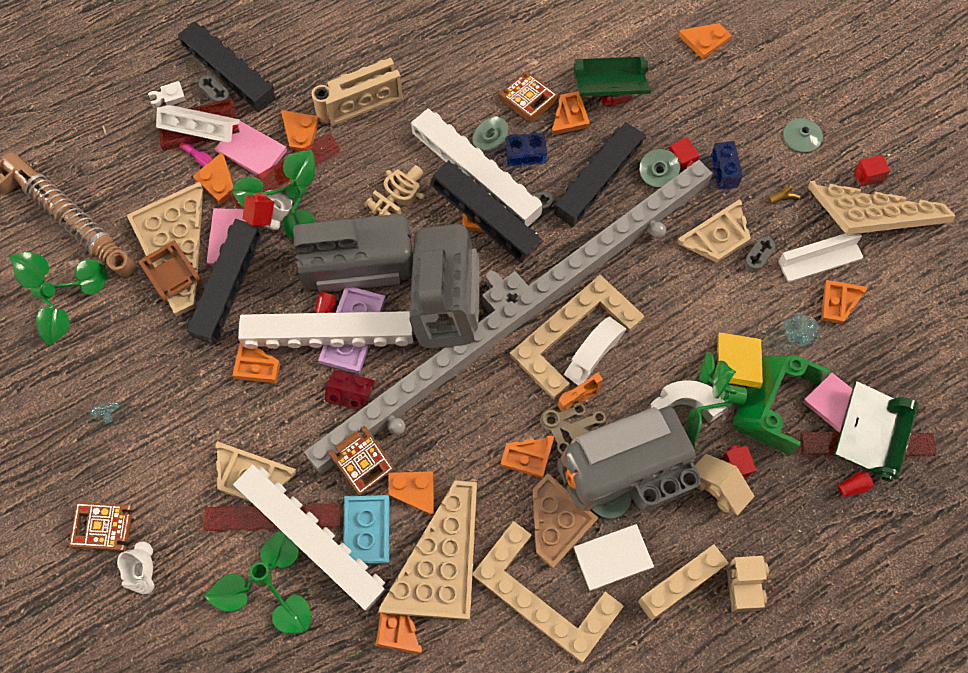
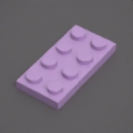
M354 287L345 288L336 313L382 312L386 296ZM365 344L362 347L343 345L342 347L324 345L318 361L320 364L360 374L370 344Z

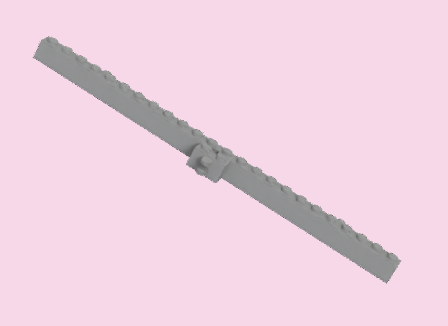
M700 160L696 161L529 286L515 271L504 279L493 270L488 272L486 275V285L489 290L482 295V306L489 312V315L478 323V329L474 332L473 342L465 345L445 347L304 451L310 463L320 475L324 474L336 465L328 452L333 450L337 457L341 455L335 446L356 430L364 438L365 434L361 430L363 426L367 427L372 436L376 435L386 426H388L391 434H402L405 430V423L398 417L649 229L651 236L654 238L663 237L666 233V227L660 221L707 187L713 173Z

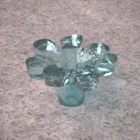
M105 402L100 407L94 406L91 408L92 411L90 413L92 416H102L104 423L112 422L111 413L115 408L119 407V402H113L109 405Z

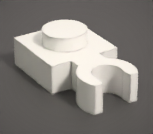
M179 81L161 86V92L152 91L148 93L151 100L156 99L151 101L153 108L160 107L164 102L166 105H174L186 101Z

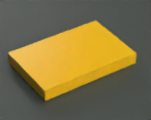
M719 332L717 337V364L720 360L725 361L730 368L736 371L729 383L761 388L763 383L761 339Z

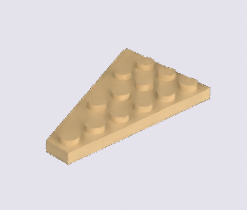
M810 181L808 189L846 235L951 223L955 218L954 213L942 203L920 200L919 203L906 201V197L880 192H874V195L860 193L861 189L842 187L830 184L829 187L820 186L815 181Z
M200 182L127 214L146 256L175 240L197 274L203 187ZM169 253L152 264L154 267H157L173 256ZM194 277L191 279L193 285L173 297L169 293L165 294L176 317L195 308L197 281Z
M454 481L379 607L378 613L459 620L470 619L477 482Z

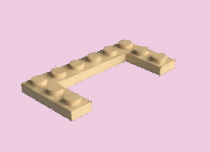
M601 275L596 277L510 352V357L553 400L566 390L570 383L542 354L599 304L619 324L625 327L628 332L644 320L645 316Z
M513 521L472 573V577L574 658L583 663L624 606L607 592H604L579 628H576L505 572L532 536Z

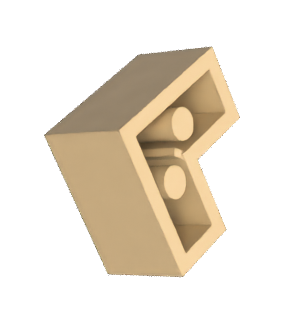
M705 454L695 465L700 475V483L696 488L701 491L706 490L717 499L718 507L727 513L729 511L739 515L755 497L737 466Z
M763 556L735 557L726 565L732 612L760 611L765 607L764 604L767 603L766 591L762 590L761 583L767 580L766 577L769 575L768 564L764 562Z

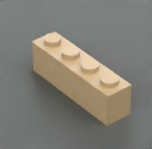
M712 545L642 596L638 603L652 621L722 570L728 564V561L718 548Z

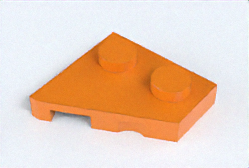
M579 91L560 95L552 134L556 135L589 128L590 123Z
M282 110L281 113L290 149L298 152L311 150L319 124L318 116Z
M826 280L824 283L821 321L843 324L866 292L867 287Z
M240 343L232 376L238 380L276 383L280 362L271 355H266L258 347L248 349Z

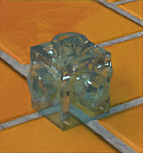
M797 314L783 321L787 340L799 346H807L813 340L819 338V326L812 317L805 314Z

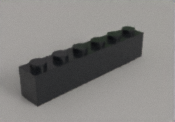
M194 21L178 34L180 43L185 50L258 113L276 99L273 91L274 86L268 80L264 81L255 69H250L245 60L237 58L231 48L223 46L218 37L210 35L205 26H200Z
M627 122L621 128L617 127L613 132L611 140H606L602 145L600 153L593 155L589 166L581 169L578 179L575 182L572 181L566 188V193L556 199L554 215L575 227L643 145L645 134Z
M448 160L433 174L430 186L519 262L523 263L538 247L542 240L534 230L529 229L519 217L509 212L505 205L496 201L488 191L483 190L473 178L463 173L458 165Z
M235 219L233 225L229 226L226 241L219 250L220 255L212 265L211 276L204 284V292L201 299H198L196 302L195 313L187 323V332L193 338L216 345L263 235L259 226H252L248 222Z

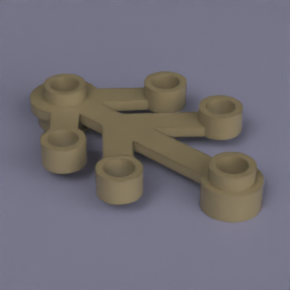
M576 403L572 408L559 413L555 410L543 412L540 424L545 430L551 431L557 443V453L562 455L563 451L559 447L562 445L567 447L569 443L564 441L560 429L568 432L573 441L574 438L590 432L584 428L594 424L602 425L606 420V415L602 411H597L592 416L572 424L564 421L572 416L582 417L585 414V406L582 403ZM580 407L583 412L577 413L575 408ZM601 415L603 420L597 421L595 416ZM552 418L555 423L549 424L547 419Z

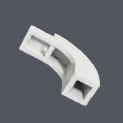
M611 317L603 320L573 356V361L564 375L578 386L586 381L603 356L612 347L616 346L626 328Z
M678 381L665 386L661 391V397L655 399L650 405L651 408L655 407L658 410L666 406L674 407L677 405H689L697 409L701 406L722 403L724 400L720 397L718 399L714 398L713 388L707 384L697 381ZM723 406L703 410L701 414L708 423H711L724 414L729 407Z

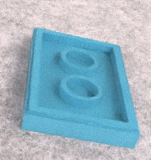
M389 495L344 496L343 543L352 551L349 555L355 561L360 558L365 564H389Z

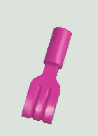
M182 140L179 147L194 156L195 160L203 167L213 160L207 153L197 151L186 141Z

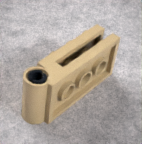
M391 58L380 60L368 67H362L355 72L344 74L327 82L328 86L318 85L312 90V99L319 122L323 124L330 123L331 126L403 98L401 76L398 70H395L394 62Z

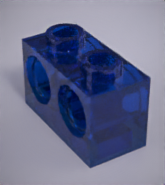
M532 132L530 134H511L506 136L505 154L507 167L545 164L547 161L545 133Z
M735 141L715 143L710 157L718 189L738 188L743 173Z

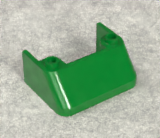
M796 355L762 357L761 388L747 386L746 402L744 405H739L733 418L734 428L748 437L791 456L800 446L801 442L780 432L783 426V419L777 412L770 410L784 374L791 377H801L820 385L830 370Z

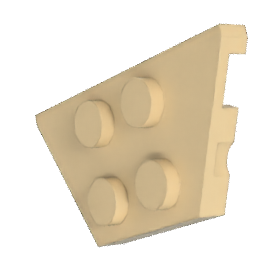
M739 199L678 238L677 243L716 263L749 243L751 238L749 230L746 228L747 222L745 216H743L741 200Z
M218 441L216 443L217 489L240 499L251 502L233 484L252 464L257 469L262 466L270 474L268 479L273 484L278 481L282 486L297 472L296 469Z

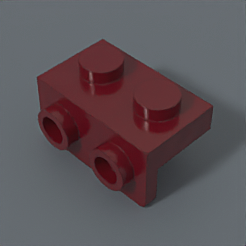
M334 370L325 386V401L360 411L368 403V399L375 386V380Z

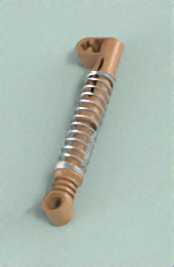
M8 153L0 160L1 194L9 193L20 184L25 194L32 198L35 203H38L39 207L44 208V211L49 213L50 217H54V220L59 222V225L64 227L65 231H70V236H75V240L80 241L81 246H86L85 248L90 254L99 257L121 277H127L133 273L135 269L133 260L113 243V239L108 233L100 228L93 219L89 218L82 209L78 208L72 200L68 199L43 174L33 170L16 153ZM38 184L41 188L37 190L34 186ZM71 225L72 227L70 230H67L66 226ZM76 230L77 232L73 235L71 231ZM78 235H81V236H82V238H81L80 240L77 239V236H78ZM84 239L87 240V243L85 245L82 244V241Z

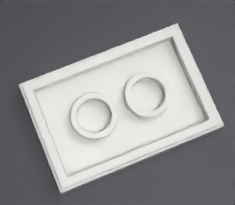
M637 524L573 547L589 591L654 568Z

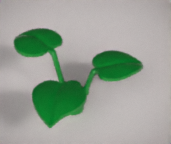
M312 150L296 152L286 157L283 163V170L286 177L292 179V183L283 189L262 192L263 183L255 177L242 178L232 188L233 195L243 208L246 195H254L257 192L264 193L267 196L285 192L288 198L295 199L290 210L291 214L283 218V228L286 234L293 240L295 224L315 222L310 212L304 209H299L295 212L298 203L301 201L300 197L306 194L307 186L314 179L315 160Z
M22 252L9 257L18 283L25 288H31L32 296L41 299L42 303H46L50 307L40 308L36 315L37 330L46 345L53 344L65 335L70 324L67 313L63 309H55L54 304L48 301V299L53 297L55 289L80 284L81 292L91 295L99 292L107 280L106 267L95 260L86 259L80 261L75 268V277L78 281L52 285L49 282H45L44 276L49 272V264L43 256L37 253Z
M708 351L700 367L699 382L707 385L708 382L713 383V397L716 399L720 397L724 402L691 409L686 421V434L694 449H696L695 442L701 429V412L703 410L723 406L730 407L731 403L744 405L747 398L746 388L728 385L736 371L722 360L718 362L715 368L713 355Z
M281 530L270 537L263 545L260 553L262 562L255 563L251 567L247 587L243 577L237 574H228L220 578L204 595L206 600L215 608L225 612H235L247 604L248 597L245 592L250 591L253 582H255L260 587L268 586L281 604L275 608L272 615L273 624L279 631L286 634L304 633L310 626L311 611L306 600L301 596L291 595L284 602L271 583L272 573L270 569H274L275 566L281 569L288 568L297 561L299 556V547Z

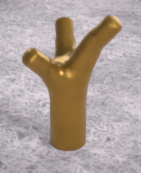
M786 184L780 192L769 196L768 201L770 204L786 198L800 199V196L789 193L793 186L789 187Z

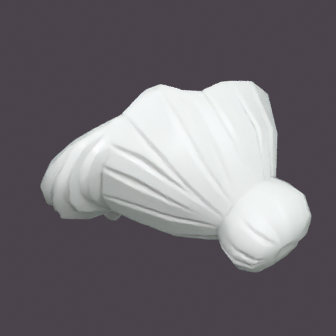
M281 193L267 196L274 201L271 226H266L271 230H278L280 228L281 221L291 213L290 210L295 200Z
M144 541L136 543L133 550L122 552L118 556L117 561L121 579L123 580L122 586L141 594H150L155 588L151 579L153 573V561L151 559L153 549L149 543Z

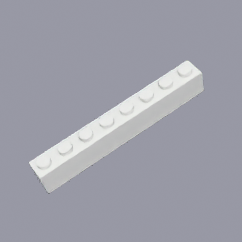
M427 109L411 122L412 134L445 162L449 160L453 164L458 165L463 173L473 178L483 190L488 191L496 201L505 205L508 211L514 216L519 217L527 227L542 214V203L536 196L530 195L522 184H517L508 172H503L493 160L485 157L479 148L473 147L465 136H460L452 125H447L442 120L439 114Z
M410 311L240 315L238 339L242 346L248 349H255L258 346H266L268 348H278L279 346L299 348L300 346L307 345L314 348L321 347L322 345H331L333 347L353 345L362 347L365 344H374L375 346H385L387 344L406 346L413 343V328L409 321Z
M252 464L233 485L364 610L368 611L386 592V589L382 587L385 582L377 574L371 576L365 571L368 566L360 558L355 561L349 555L352 551L344 543L341 542L338 545L333 540L335 535L327 527L322 530L316 524L319 520L310 511L305 514L300 509L303 505L294 496L289 499L284 494L286 489L278 481L273 484L268 479L270 474L262 466L257 469Z

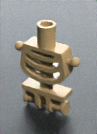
M415 165L406 175L400 170H396L393 173L387 170L386 175L388 177L384 180V188L388 197L385 198L375 190L373 198L377 203L372 198H369L365 202V207H369L373 214L379 212V216L391 214L390 212L401 214V208L395 205L394 202L408 206L415 201L416 197L419 199L424 198V194L420 193V185L416 182L423 175L422 169ZM390 185L393 188V192L389 189Z

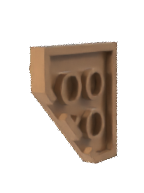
M547 473L532 491L536 555L554 569L594 525L598 517L590 510L582 511L574 505L569 492Z

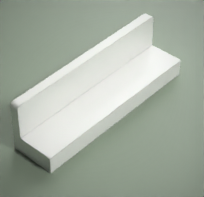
M167 105L157 108L156 127L228 143L232 140V126L239 124L240 120Z
M860 233L842 234L787 251L781 255L778 263L787 282L790 283L857 262L863 258L857 245L862 236Z

